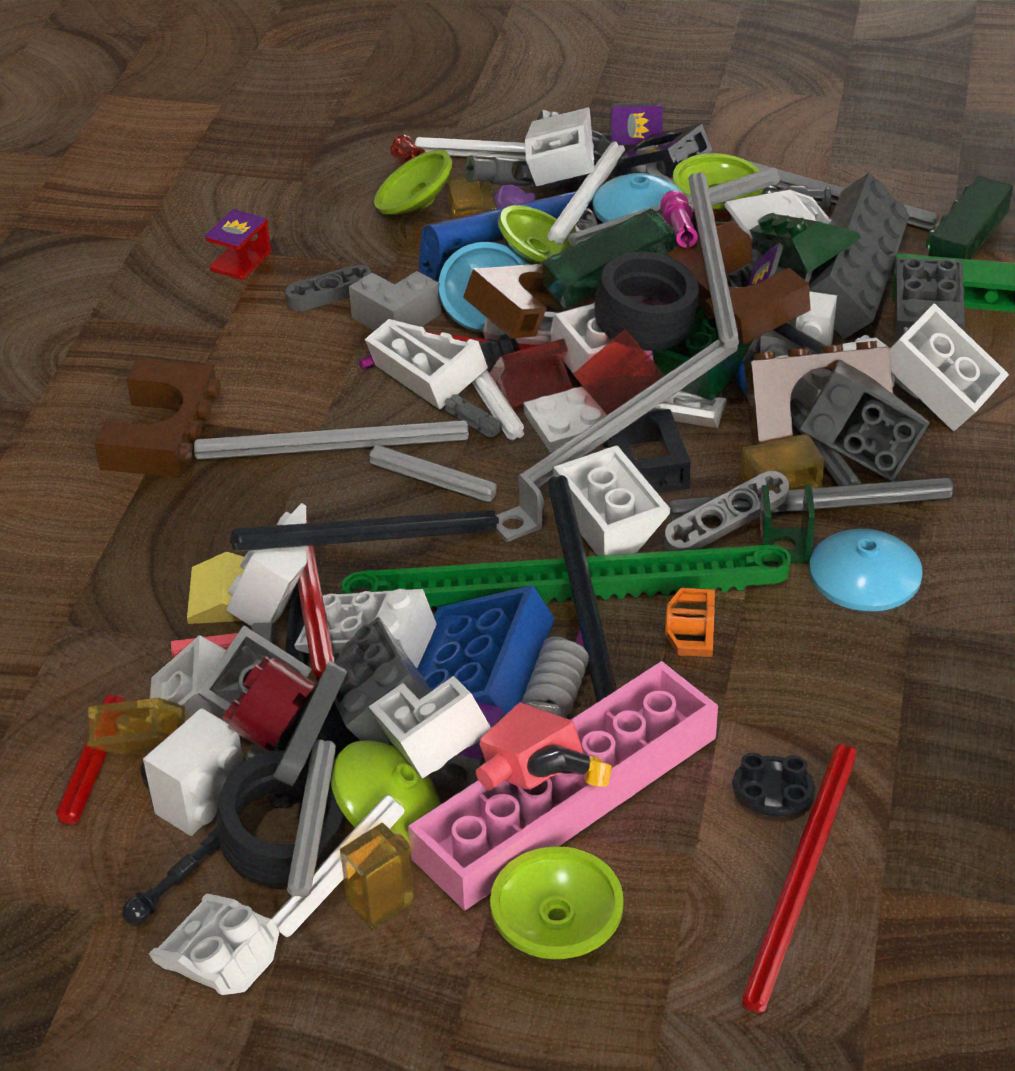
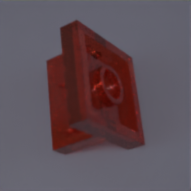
M626 329L573 373L607 415L665 376Z
M564 338L502 355L489 373L497 386H500L501 392L513 410L524 407L523 402L572 389L563 362V357L569 351Z

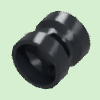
M507 334L500 335L498 342L488 340L480 344L488 367L487 371L490 374L501 371L506 363L513 366L523 361L516 338L511 339Z

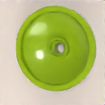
M433 150L409 160L394 171L380 186L374 198L375 207L382 214L399 215L429 206L442 191L450 176L452 158L444 150Z
M718 153L700 154L681 161L674 169L672 181L687 196L691 194L688 178L692 173L696 175L699 172L704 173L708 188L760 172V170L752 163L736 156ZM764 188L730 200L762 195ZM726 201L712 205L713 211H728L724 206Z
M521 205L508 206L502 210L498 218L500 232L508 245L527 263L533 265L569 262L574 266L568 237L560 245H556L555 241H549L547 235L557 218L538 209Z
M363 740L351 743L337 755L333 762L331 774L332 791L338 806L349 822L356 828L382 798L389 795L403 807L404 814L381 837L377 844L396 851H410L408 826L441 805L437 789L430 776L427 775L422 779L394 746L377 741Z
M544 847L531 850L516 857L500 871L493 883L490 895L492 919L502 937L520 951L546 959L574 958L597 949L614 934L623 914V891L612 869L598 857L583 850L570 847Z

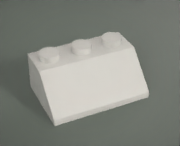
M617 445L553 467V476L564 475L568 479L580 534L597 556L637 553L670 514L668 505Z

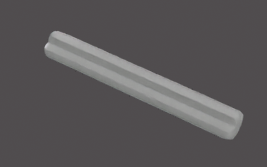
M375 445L369 454L372 465L487 503L491 502L497 493V485L492 481L381 445Z
M316 740L312 747L288 879L287 891L292 896L307 897L311 894L336 746L331 741Z

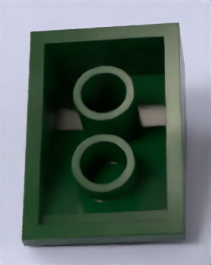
M700 306L696 309L694 322L689 334L683 341L671 348L652 351L657 380L719 339L715 319H710ZM739 341L738 349L734 354L681 390L712 401L731 382L753 341L745 345Z

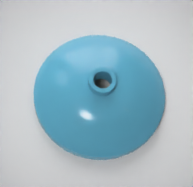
M646 173L627 174L609 180L596 191L593 197V211L597 218L605 223L660 205L663 195L669 191H682L674 183L660 176ZM664 221L639 231H656L669 227V225Z
M478 242L460 248L448 258L440 273L439 297L443 308L459 325L469 330L483 333L486 317L463 298L472 270L474 268L528 265L527 262L513 249L498 243Z
M850 529L827 537L815 547L810 558L809 573L816 589L830 601L853 610L883 611L906 603L917 593L922 580V565L913 549L897 537L873 529Z

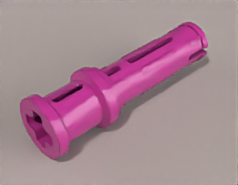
M678 190L669 191L660 200V208L665 222L673 228L677 243L681 247L686 248L685 242H688L689 247H692L697 242L698 235L691 222L693 212L687 196Z

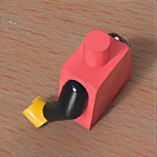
M520 702L498 723L491 725V729L481 737L480 747L486 762L476 769V776L479 782L488 790L494 789L503 781L524 789H532L555 774L565 770L579 775L585 774L584 781L590 785L599 787L609 785L612 766L608 763H603L599 757L588 756L583 753L572 720Z

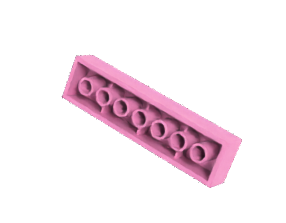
M659 662L572 719L583 753L588 756L599 757L603 763H608L612 766L608 786L590 785L584 781L585 774L579 775L566 770L555 774L532 789H524L503 781L494 789L488 790L478 780L408 826L411 859L464 911L491 893L496 877L513 859L531 850L562 845L716 739L718 705L664 662Z

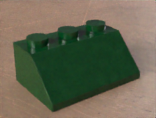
M769 213L758 220V225L749 230L762 256L777 243L783 245V250L778 266L806 273L811 272L861 239L859 233L819 221Z

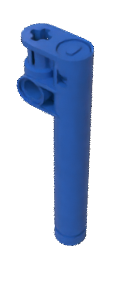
M577 191L518 205L535 208L558 218ZM592 200V201L590 202V204L588 205V208L591 209L592 211H593V200ZM505 208L426 225L421 235L420 273L438 281L445 262L460 248L478 242L503 240L504 238L498 226V218Z

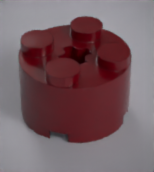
M265 656L259 665H255L243 684L249 690H244L238 700L235 699L231 703L222 721L229 724L228 728L265 752L275 751L281 742L279 738L287 730L289 731L312 694L311 691L317 684L276 657L271 659Z

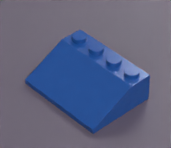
M533 585L438 607L434 615L437 625L417 670L425 679L431 691L454 676L472 694L476 702L502 708L503 718L517 704L522 703L542 645L548 637L555 618Z

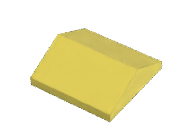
M224 552L192 567L187 612L188 624L242 621L226 611L232 598L228 591L239 574L242 575L244 569L240 567L244 559L243 556Z

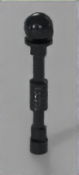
M217 827L200 843L201 846L192 854H186L167 871L168 876L156 887L149 889L145 894L138 892L124 904L122 916L128 924L134 926L142 925L148 919L149 914L152 915L156 911L155 904L160 900L159 898L174 884H180L199 866L198 862L220 847Z

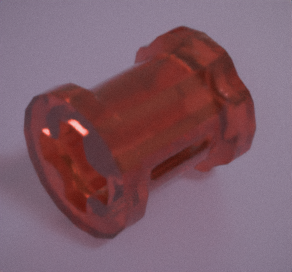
M405 135L395 138L390 146L391 155L395 159L401 160L402 164L426 153L422 147L414 145L411 137Z

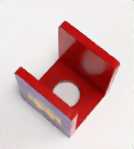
M233 209L205 235L207 242L228 247L210 265V271L236 279H245L271 253L268 222L265 217ZM257 233L258 238H252Z

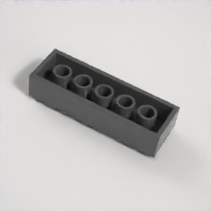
M870 172L841 191L829 225L859 233L861 239L815 268L809 281L810 292L837 295L834 329L843 339H846L874 321L910 216L905 206L901 202L896 201L888 193L883 182L876 180Z

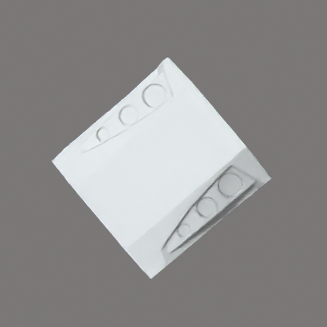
M206 893L201 899L202 902L158 948H154L149 955L162 968L178 972L193 981L214 988L220 995L245 992L273 961L279 931L272 919L253 912L249 906H244L235 899Z

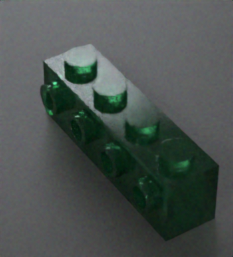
M978 176L971 186L967 185L960 200L954 201L948 215L942 216L937 229L930 231L926 241V248L929 249L928 256L972 260L1009 212L1013 185Z
M650 208L542 261L543 285L566 308L597 292L601 272L606 263L614 257L635 251L655 252L666 255L667 252L673 250L674 229L653 208Z

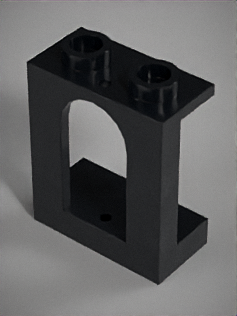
M701 123L649 135L622 155L617 164L622 175L646 173V164L663 161L670 178H673L674 169L681 161L695 155L709 154L713 149ZM668 142H670V143L667 144V145L658 146L659 144H663V143H668Z
M670 409L646 413L602 444L603 448L617 445L657 493L690 488L691 461ZM663 440L668 455L635 460L630 444Z

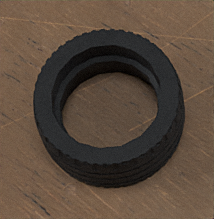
M635 251L618 255L606 263L598 281L594 304L596 323L605 335L627 347L651 351L674 347L687 337L693 325L699 299L697 278L683 263L660 253ZM626 296L650 297L667 305L651 306L635 302Z
M272 750L256 754L235 767V770L230 773L223 784L217 805V837L226 861L245 879L256 882L258 885L272 886V888L288 887L295 844H271L255 838L242 827L239 815L253 800L269 794L286 793L303 799L311 756H308L299 776L291 787L273 778V774L284 753L282 750ZM331 779L315 871L342 843L344 837L346 817L334 797Z

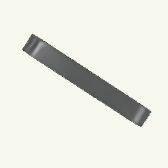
M329 660L278 763L273 778L291 787L293 786L309 756L348 669Z

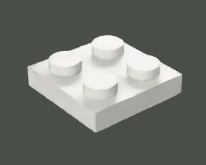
M586 385L523 402L525 416L550 453L606 416V413Z

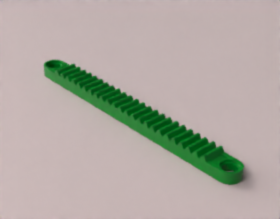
M777 545L586 557L595 597L601 595L604 600H608L612 594H616L619 599H623L627 593H631L634 598H638L642 592H646L648 597H653L657 591H661L663 596H668L672 590L678 592L680 588L715 590L720 587L723 592H728L731 587L735 586L739 592L743 591L748 585L775 584L786 580L790 573L791 563L789 552ZM564 558L360 571L346 576L341 585L342 594H352V591L357 588L370 589L369 592L423 589L430 608L432 606L438 608L532 585L545 604H549L552 598H556L559 603H564L567 597H571L573 600ZM765 561H775L781 565L774 568L767 567L762 563Z

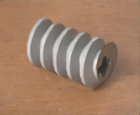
M562 637L545 639L522 703L561 717L571 713L582 682L581 679H583L586 671L585 668L589 662L586 650L579 644Z

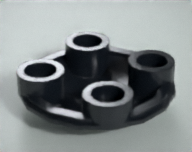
M748 753L742 757L741 766L735 771L732 780L734 794L744 806L757 813L769 816L792 815L804 810L813 800L816 787L812 775L807 771V761L797 755H790L784 758L774 755L762 756L758 753Z

